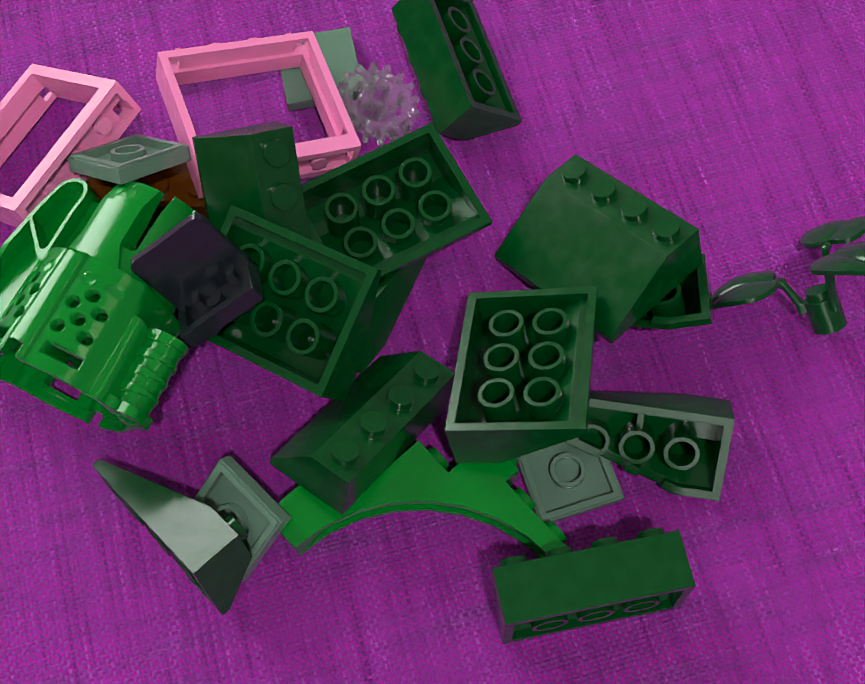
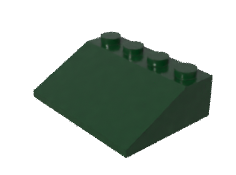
M433 123L425 125L302 184L310 239L381 270L380 280L492 225L491 218Z
M576 154L544 180L494 255L496 261L535 289L597 286L598 303L595 333L611 344L702 264L698 228Z
M231 205L220 231L258 264L263 299L251 311L242 313L223 326L216 335L208 337L206 340L320 397L345 401L363 361L381 270Z
M597 286L469 292L445 425V434L456 463H502L587 435L598 303Z

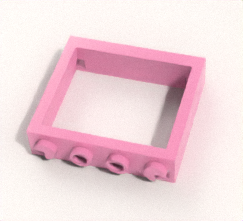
M313 31L293 34L290 32L285 35L264 38L254 37L242 41L212 43L206 46L184 49L175 48V50L157 53L156 81L178 142L189 146L191 160L187 161L186 164L198 198H203V192L192 137L197 135L178 85L300 67L328 134V138L295 143L300 178L304 179L323 175L358 158L361 143Z
M37 64L30 65L0 102V167L57 97L85 103L86 106L13 197L0 194V222L17 228L32 210L60 183L72 178L87 181L89 176L70 172L67 157H70L71 154L118 140L141 111L139 105L118 81ZM46 87L50 91L43 99L39 93ZM113 110L120 111V114L117 115Z

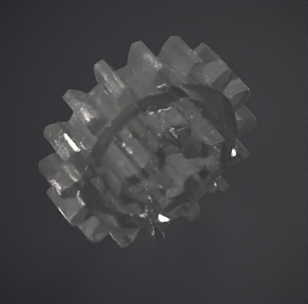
M371 62L368 70H365L359 63L355 66L353 73L346 71L342 81L338 83L337 89L356 133L358 131L363 133L362 142L367 143L370 137H376L378 145H383L386 137L394 141L400 138L401 134H409L420 111L416 108L420 102V97L411 95L415 85L402 82L405 76L403 72L398 73L396 76L391 74V65L387 64L382 71L378 70L375 62ZM357 90V100L353 101V92ZM397 106H400V116H399V117H397V115H396V113H397V111H398V107H397Z

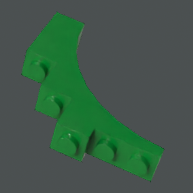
M417 441L394 461L343 515L300 485L278 503L291 517L281 531V534L300 556L329 535L357 522L391 513L420 511L464 516L495 527L526 545L539 558L546 557L545 553L551 549L567 546L565 544L567 537L553 521L548 520L545 523L534 512L533 509L536 508V505L531 497L520 487H517L515 490L511 487L517 481L519 469L516 467L518 464L516 458L502 463H459L448 472L446 469L449 467V464L444 456L433 446L427 450L420 441Z

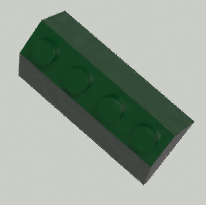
M399 0L391 8L397 23V31L403 38L409 54L408 60L414 68L420 83L421 94L426 99L433 117L432 123L440 135L467 141L515 127L522 122L473 0Z
M274 121L192 137L207 219L214 226L221 230L229 209L233 205L310 239L292 126Z
M422 351L380 356L353 381L345 401L333 400L270 459V464L343 515L447 407L455 372Z
M651 528L636 535L637 539L619 542L618 537H607L591 543V548L573 551V547L563 546L547 551L544 558L528 561L526 556L520 555L503 559L499 562V567L492 568V586L502 644L680 608L696 586L680 531L665 533L664 528Z

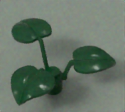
M865 216L850 220L828 222L812 228L802 236L801 243L805 248L821 246L822 258L811 263L809 268L811 274L824 275L825 284H819L806 290V298L803 301L785 279L776 278L774 271H758L737 276L720 286L712 295L713 310L721 307L757 302L770 296L777 289H782L796 305L798 314H808L813 333L826 335L843 329L847 325V320L836 290L835 275L865 276V241L843 246L836 250L834 254H830V250L833 244L849 243L864 235Z

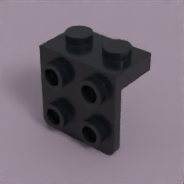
M199 213L191 214L131 259V271L178 308L180 338L192 348L206 338L216 335L223 326L242 313L251 311L263 299L258 264L206 217Z

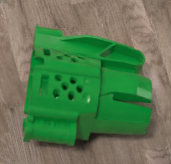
M72 178L60 183L32 210L0 248V380L27 392L42 402L86 424L91 423L96 412L101 413L103 419L98 427L102 430L127 433L129 430L134 431L137 428L148 431L153 422L149 415L153 408H156L159 404L158 399L162 392L168 388L171 376L177 372V366L180 360L184 359L189 348L183 341L177 338L180 334L179 321L173 315L176 307L131 271V259L185 218L198 212L177 197H174L160 213L136 249L157 206L165 195L163 192L143 183L130 181L122 185L117 184L100 200L90 186L82 179ZM71 362L73 364V367L66 363ZM56 379L82 393L75 400L50 387L53 380Z

